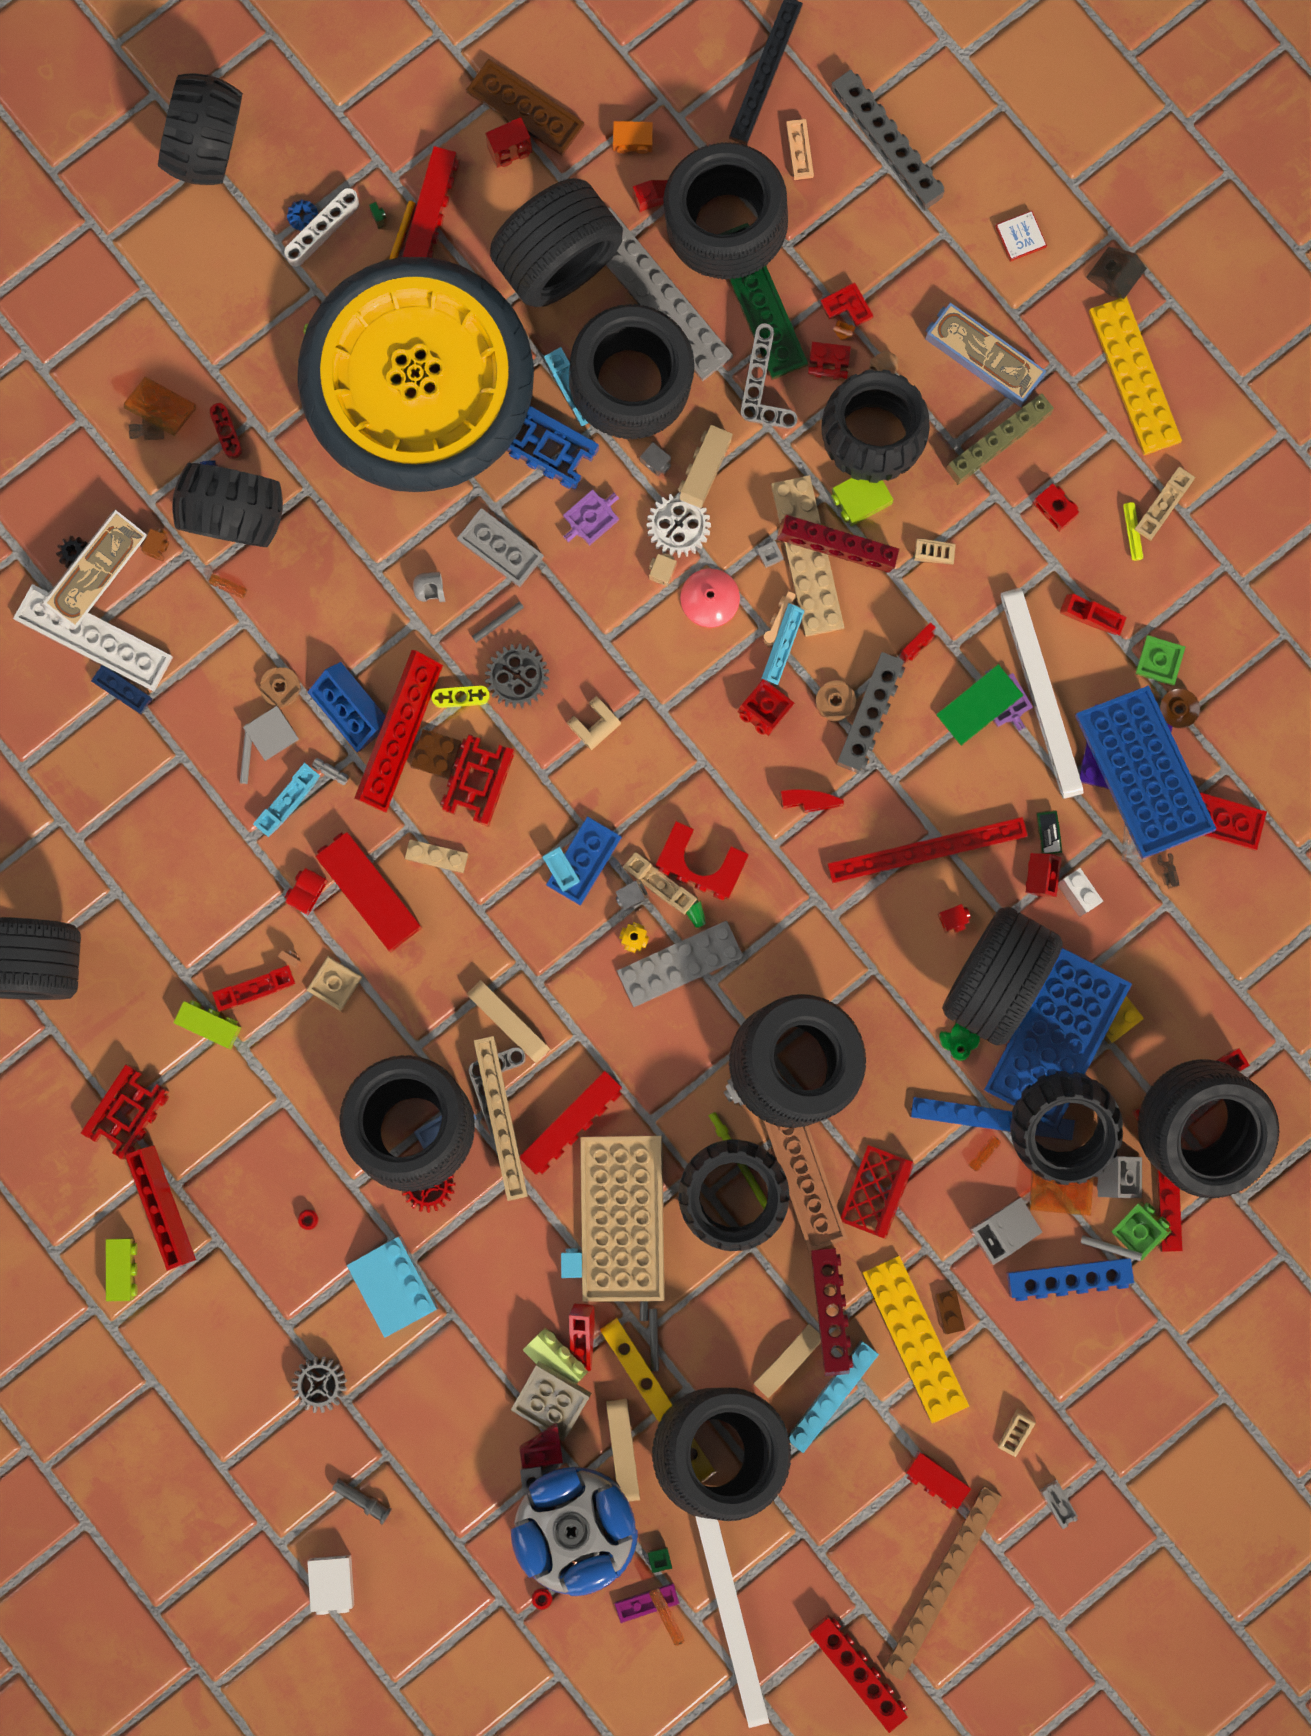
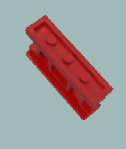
M469 734L467 739L464 738L460 747L463 750L461 757L456 758L454 768H456L454 776L451 775L448 780L447 787L450 788L448 794L443 795L440 805L443 806L442 810L453 815H455L458 806L475 811L473 821L489 827L515 750L499 745L496 754L479 749L481 739ZM473 743L472 752L481 755L478 765L468 762L466 768L463 769ZM501 754H504L496 778L493 779L495 771L486 768L488 759L492 758L499 761ZM471 768L489 774L483 792L465 786ZM461 781L459 789L468 792L466 800L462 802L454 799L451 807L450 804L457 784ZM488 791H491L481 817L482 809L472 805L475 796L486 798Z
M126 1064L81 1131L82 1135L94 1142H98L101 1135L116 1143L117 1145L112 1154L118 1156L121 1160H125V1155L135 1151L133 1146L137 1140L141 1141L147 1132L145 1128L149 1123L152 1124L158 1115L156 1111L160 1106L163 1107L169 1099V1096H167L169 1091L159 1084H156L152 1092L138 1084L137 1081L142 1073ZM128 1081L129 1084L137 1088L132 1099L123 1093L120 1095ZM159 1093L148 1111L147 1108L139 1104L144 1094L154 1099ZM124 1100L139 1109L130 1126L114 1117ZM106 1115V1118L115 1123L110 1132L102 1128L97 1130ZM122 1128L129 1133L134 1131L121 1151L125 1143L116 1138Z

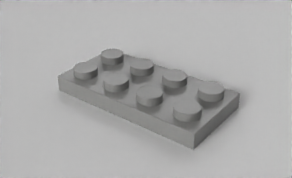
M482 508L457 538V541L519 588L544 558L542 553Z

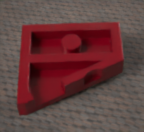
M558 1423L553 1424L519 1446L522 1469L563 1463Z

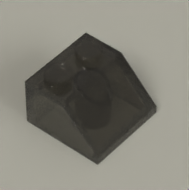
M1108 247L1086 278L1110 296L1124 299L1147 268L1136 253Z

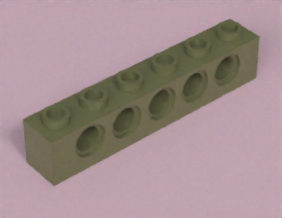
M1041 393L950 462L946 471L959 485L1049 417L1054 410L1053 406Z

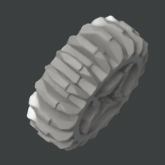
M314 1357V1364H312L310 1359H307V1367L303 1364L299 1365L302 1372L297 1370L294 1372L299 1379H292V1382L298 1383V1386H294L291 1389L292 1391L298 1390L299 1393L294 1395V1398L297 1399L301 1396L302 1400L298 1403L300 1406L304 1402L307 1403L305 1410H309L312 1405L313 1413L317 1412L318 1407H320L321 1413H324L326 1410L325 1405L329 1410H332L333 1405L331 1402L338 1406L340 1402L337 1397L340 1399L345 1397L340 1391L347 1390L346 1386H341V1383L347 1382V1379H340V1376L345 1374V1371L343 1370L338 1373L336 1370L340 1368V1364L335 1365L333 1368V1359H330L328 1364H326V1357H322L321 1363H319L318 1357ZM313 1368H323L328 1370V1372L320 1377L315 1373L313 1374L310 1370ZM305 1376L308 1377L311 1383V1388L307 1393H305L303 1386ZM332 1376L336 1384L334 1394L328 1387V1381ZM325 1379L323 1381L324 1384L322 1385L324 1386V1388L314 1390L316 1388L315 1381L319 1382L320 1380ZM315 1393H321L328 1400L315 1401L311 1397Z

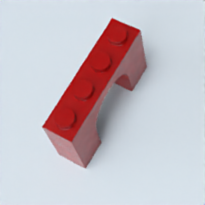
M676 821L656 863V867L659 868L658 872L666 876L673 874L677 876L676 880L684 884L690 882L695 885V889L705 893L708 890L714 893L713 897L724 901V899L729 900L749 854L731 846L722 866L717 872L708 876L697 875L689 870L684 860V853L694 833V829Z

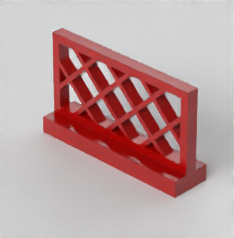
M868 1145L840 1217L842 1223L886 1239L914 1162ZM870 1151L878 1153L882 1161L871 1166L868 1160ZM882 1155H884V1156H886V1157H889V1158L886 1159V1160H884ZM892 1159L899 1161L898 1170L890 1173L886 1162ZM883 1164L887 1175L877 1179L872 1168ZM870 1170L874 1181L864 1185L861 1175L863 1172ZM889 1177L892 1183L891 1189L882 1192L878 1181ZM876 1183L880 1194L869 1198L865 1187ZM863 1189L867 1200L856 1204L853 1196L856 1191ZM882 1196L885 1205L882 1209L875 1211L871 1200ZM869 1202L873 1213L862 1217L858 1206ZM856 1208L860 1219L853 1222L846 1220L847 1212ZM875 1215L878 1222L875 1231L867 1228L864 1219ZM862 1221L863 1226L856 1223Z

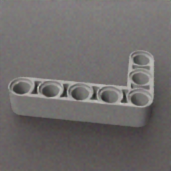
M761 324L757 327L741 415L748 422L791 429L797 424V415L794 411L761 405L774 336L773 328L769 324ZM763 328L768 329L771 333L766 339L761 338L759 335L760 330ZM757 349H765L767 355L764 358H758L755 355ZM754 368L762 369L763 375L760 378L752 376ZM752 387L759 390V395L756 398H751L748 395V390ZM747 407H753L756 411L755 415L751 418L746 417L744 414ZM766 411L774 412L775 418L772 421L764 419L763 415ZM787 414H791L794 417V422L791 425H786L783 422V417Z
M512 1048L498 1053V1057L503 1061L502 1072L519 1067L526 1061V1054L520 1048ZM516 1051L522 1054V1060L518 1063H514L511 1060V1055ZM478 1061L470 1065L469 1075L496 1149L490 1115L486 1110V1096L480 1093V1087L483 1085L482 1077H477L473 1074L474 1067L479 1065Z

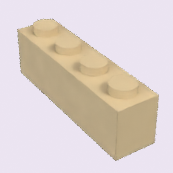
M713 425L710 426L708 431H704L701 438L703 444L701 448H696L693 456L695 458L694 464H689L686 471L688 477L686 481L682 480L678 491L681 492L679 500L702 508L730 446L732 433Z

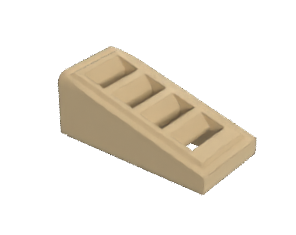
M917 539L914 561L954 564L956 544ZM922 546H926L925 555L922 554ZM930 547H934L933 556H929ZM938 548H941V557H937ZM945 548L949 549L948 559L945 558Z
M1017 1408L998 1444V1448L1016 1457L1036 1424L1035 1418ZM1019 1419L1023 1420L1024 1422L1027 1423V1425L1023 1424L1022 1422H1020V1421H1018V1420H1019ZM1017 1426L1023 1429V1433L1015 1429L1014 1427ZM1012 1433V1434H1014V1435L1020 1437V1439L1017 1440V1439L1013 1438L1012 1436H1010V1434ZM1006 1441L1014 1443L1016 1445L1015 1448L1008 1445Z

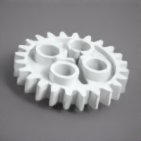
M679 493L675 499L669 494L668 501L662 497V504L656 502L655 506L657 509L651 508L650 512L652 515L647 517V520L650 521L647 523V528L651 529L648 531V536H653L651 543L657 542L656 549L663 547L662 553H666L668 550L672 556L674 552H677L678 558H680L681 552H684L686 557H688L689 550L695 554V547L702 549L701 542H707V538L704 535H710V531L707 528L711 527V523L706 522L710 519V515H704L707 512V508L700 509L679 500ZM675 509H682L684 513L676 515L673 511ZM662 522H667L670 527L663 529L659 525ZM695 522L698 526L692 529L688 527V523ZM675 523L678 525L682 523V528L678 526L675 529ZM679 535L682 536L684 540L682 542H676L674 540V537Z

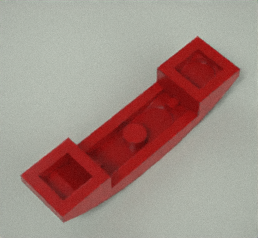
M287 965L257 978L212 992L217 1009L220 1012L266 997L296 983L290 966Z

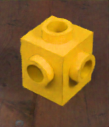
M633 922V925L628 924L627 928H622L619 939H622L621 945L625 946V950L635 953L636 950L641 951L642 947L646 948L649 936H646L645 926ZM636 933L638 939L631 940L630 935Z

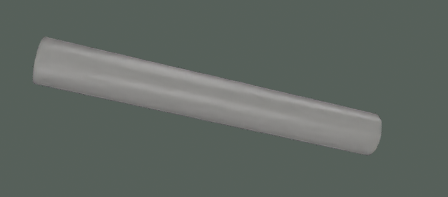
M246 732L244 735L240 784H248L252 741Z
M1082 1236V1244L1141 1261L1142 1253Z

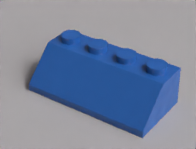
M342 662L325 669L308 690V694L353 749L359 752L378 737L386 716Z

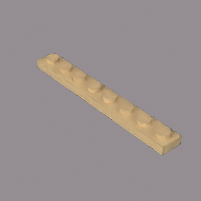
M492 1036L474 1040L507 1201L528 1197L495 1038Z

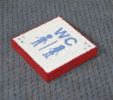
M1033 211L1003 221L995 226L1010 262L1047 247Z

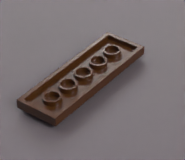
M490 59L486 61L466 89L469 95L510 122L521 117L531 136L561 156L564 155L585 125L582 120Z

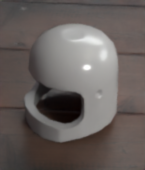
M441 572L422 573L415 577L413 591L419 601L427 602L429 599H439V602H445Z

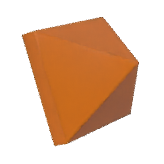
M837 320L833 330L839 339L843 340L852 337L856 327Z

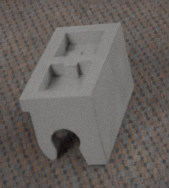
M1057 1480L1039 1490L1062 1529L1068 1527L1070 1522L1078 1520L1076 1512Z

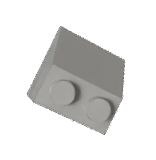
M1116 1156L1111 1165L1108 1164L1104 1169L1105 1171L1098 1176V1197L1142 1198V1157Z

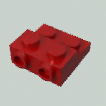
M763 679L742 703L737 712L740 714V719L746 723L751 722L759 734L769 736L795 703Z

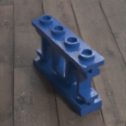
M530 406L523 423L530 428L521 442L514 439L507 450L509 452L508 455L516 460H524L525 464L534 470L536 468L543 471V475L550 479H558L562 486L568 489L571 487L576 489L578 482L581 480V475L574 472L582 457L589 461L593 460V457L599 451V444ZM536 423L548 429L541 439L533 435L537 428ZM548 438L564 446L556 461L540 453ZM528 441L537 445L533 456L522 451ZM571 443L582 448L576 458L567 454ZM562 461L571 464L567 475L556 470Z

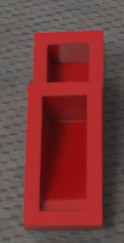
M1074 593L1066 595L1060 613L1067 617L1120 636L1127 617L1095 601L1090 602Z
M801 789L780 791L782 809L802 806L803 813L842 807L844 805L843 799L820 791Z

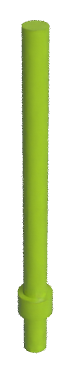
M713 1112L708 1115L716 1128L715 1132L718 1137H721L722 1140H731L727 1126L722 1124L717 1113ZM737 1163L764 1209L767 1198L748 1166Z

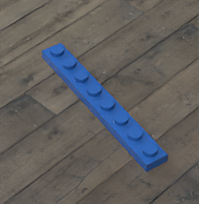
M913 1097L911 1118L1011 1132L1012 1111ZM1062 1119L1057 1129L1040 1120L1036 1127L1035 1136L1072 1141L1075 1120Z

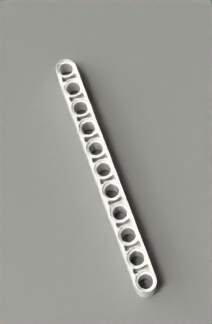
M1021 588L1002 592L1000 595L1061 796L1063 799L1083 794L1081 779Z
M695 1516L749 1728L767 1724L769 1719L718 1520Z

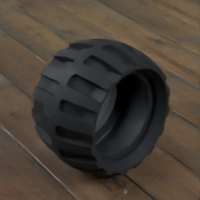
M196 73L178 75L166 117L158 167L174 178L197 185L222 184L243 93L233 85L214 76Z
M884 369L882 371L865 370L859 375L854 374L847 378L834 390L823 412L821 430L826 452L830 459L835 461V465L843 473H848L856 480L862 479L869 481V483H878L881 480L889 481L895 479L900 474L907 472L922 455L930 431L928 408L918 388L915 385H911L906 377L898 376ZM864 407H878L896 416L901 421L906 435L891 445L875 446L866 444L851 433L846 425L845 418L853 411Z
M189 462L183 469L173 494L172 512L175 529L236 543L268 547L281 521L283 497L280 482L274 479L228 468Z
M1056 1071L1053 1075H1043L1037 1078V1082L1033 1085L1029 1084L1022 1091V1096L1015 1102L1010 1123L1011 1138L1019 1158L1037 1176L1047 1181L1054 1180L1057 1184L1069 1185V1183L1075 1182L1081 1184L1094 1176L1098 1177L1105 1171L1104 1169L1108 1164L1111 1165L1117 1156V1149L1122 1144L1123 1121L1114 1097L1101 1083L1082 1073L1074 1072L1069 1074L1067 1071ZM1068 1102L1079 1103L1093 1109L1097 1113L1098 1124L1093 1136L1083 1146L1073 1151L1055 1152L1045 1149L1035 1140L1037 1124L1042 1116L1054 1106Z
M738 1139L723 1140L703 1148L687 1164L679 1184V1206L685 1223L701 1241L724 1251H744L766 1242L780 1228L789 1206V1185L783 1168L766 1149L749 1141ZM732 1162L746 1164L758 1171L766 1182L768 1200L763 1212L755 1221L742 1227H726L714 1222L705 1213L700 1202L701 1184L708 1173L719 1165Z

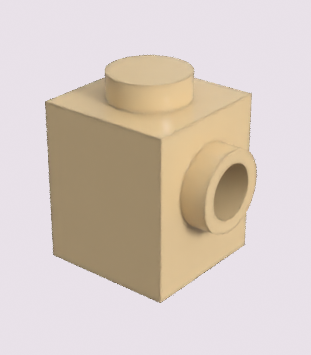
M663 553V555L658 554L656 559L652 558L649 565L651 570L649 580L668 587L677 565L674 557Z

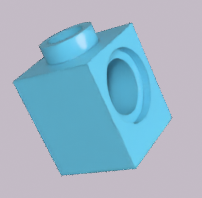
M567 1248L566 1252L561 1253V1278H582V1252H578V1248Z

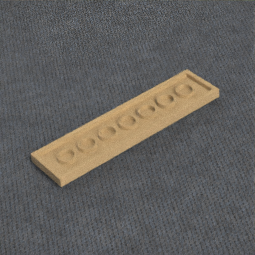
M810 475L771 483L779 523H781L785 515H790L821 525ZM784 542L798 607L805 610L801 620L805 637L844 629L828 555Z

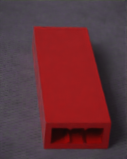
M341 832L333 838L334 842L332 844L321 847L317 851L318 855L315 857L391 953L421 930L422 927L349 833L343 834Z

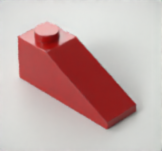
M574 1303L569 1314L570 1353L584 1365L587 1371H591L595 1327L594 1305Z

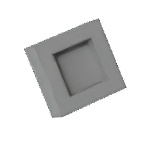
M775 541L757 549L765 568L784 559Z

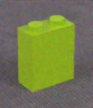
M850 478L832 489L831 495L835 506L839 505L842 510L840 512L842 519L845 523L848 522L850 526L892 505L894 500L883 480L878 483H869L866 480Z

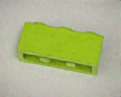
M190 1000L189 1003L183 1002L173 1022L174 1024L223 1047L232 1049L242 1028L237 1026L238 1021L229 1017L224 1020L218 1017L219 1012L210 1008L208 1011L201 1009L202 1004Z
M134 1238L106 1239V1301H132L134 1296H137L138 1287L137 1284H134V1276L137 1275L138 1267L137 1263H134V1255H137L138 1247L137 1243H134Z

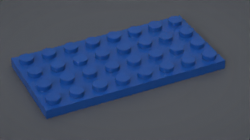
M1149 686L1076 713L1077 722L1141 859L1216 830L1215 824Z
M1062 948L1038 996L1012 1035L984 1091L1014 1106L1015 1102L1021 1098L1022 1091L1029 1084L1033 1085L1037 1082V1078L1043 1075H1053L1056 1071H1067L1069 1074L1074 1072L1086 1074L1132 983ZM1070 1103L1054 1106L1040 1120L1057 1129Z

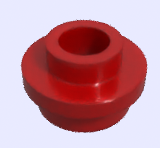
M309 1209L302 1211L298 1217L300 1227L305 1230L314 1229L319 1221L317 1213ZM307 1216L312 1217L310 1224L305 1222Z
M545 1588L535 1590L532 1595L533 1605L540 1610L548 1608L552 1603L550 1591ZM540 1595H544L546 1597V1600L544 1602H540L538 1600V1597Z

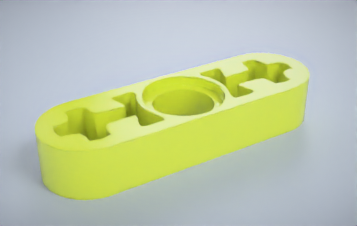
M484 686L442 688L435 690L432 694V701L438 708L484 705L490 699V693ZM480 690H482L483 694H486V696H483V700H479L478 697H472L473 701H470L468 691H472V695H477ZM460 691L467 695L466 700L463 702H458L455 699V695ZM449 692H452L451 696L453 703H450V699H444L443 703H439L438 700H435L437 697H439L440 693H442L444 697H450Z

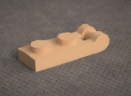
M788 591L786 596H782L778 605L781 609L778 614L774 613L770 622L773 625L771 631H767L764 634L766 646L774 645L788 603H794L796 594Z

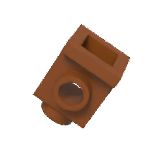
M159 528L157 530L150 529L141 551L145 555L163 562L164 557L162 553L166 552L169 546L168 532Z

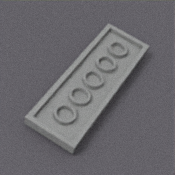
M724 921L619 969L617 972L633 1007H636L743 958V955L728 922Z

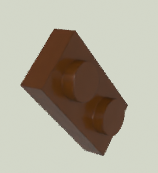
M956 1290L935 1294L945 1335L964 1331L965 1326Z

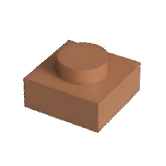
M282 950L278 955L280 959L296 969L301 964V961L297 960L299 955L291 950H288L287 953Z

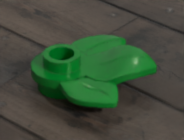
M956 1023L951 1033L941 1031L939 1040L942 1047L950 1051L954 1059L963 1061L970 1056L972 1050L978 1047L980 1036L977 1033L970 1034L966 1026L962 1027ZM961 1047L964 1049V1052L959 1053L957 1049Z

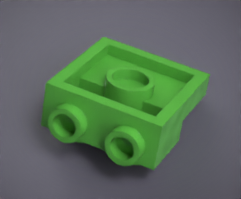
M1143 1202L1138 1203L1111 1231L1128 1249L1142 1253L1141 1261L1172 1231L1169 1228L1170 1223L1163 1217L1159 1218L1154 1213L1156 1211L1155 1208L1148 1202L1145 1204Z

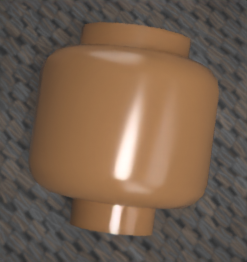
M882 351L870 360L869 370L882 371L884 369L895 374L899 368V360L895 354L889 351Z

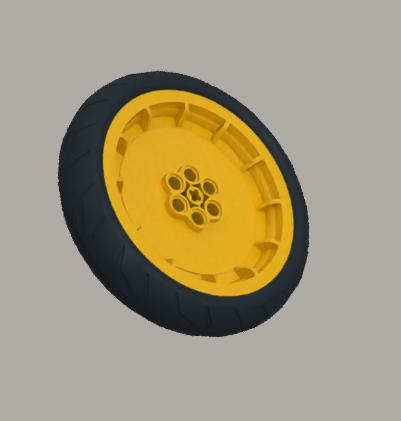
M398 257L367 266L344 279L322 301L310 320L301 344L298 359V390L305 417L319 443L346 470L369 483L394 491L427 492L457 486L486 470L508 450L525 421L533 394L534 364L530 343L525 329L511 304L489 282L469 269L446 260L430 257ZM420 351L426 353V357L422 360L415 357ZM401 356L407 358L406 363L403 365L396 363L397 359ZM433 365H438L440 371L434 374L430 372V368ZM415 371L417 373L419 371L420 377L416 378L415 376L412 378V372ZM394 376L402 377V381L399 384L391 382ZM428 384L435 386V390L431 393L425 391V387ZM410 389L416 391V395L413 398L405 396L406 392Z

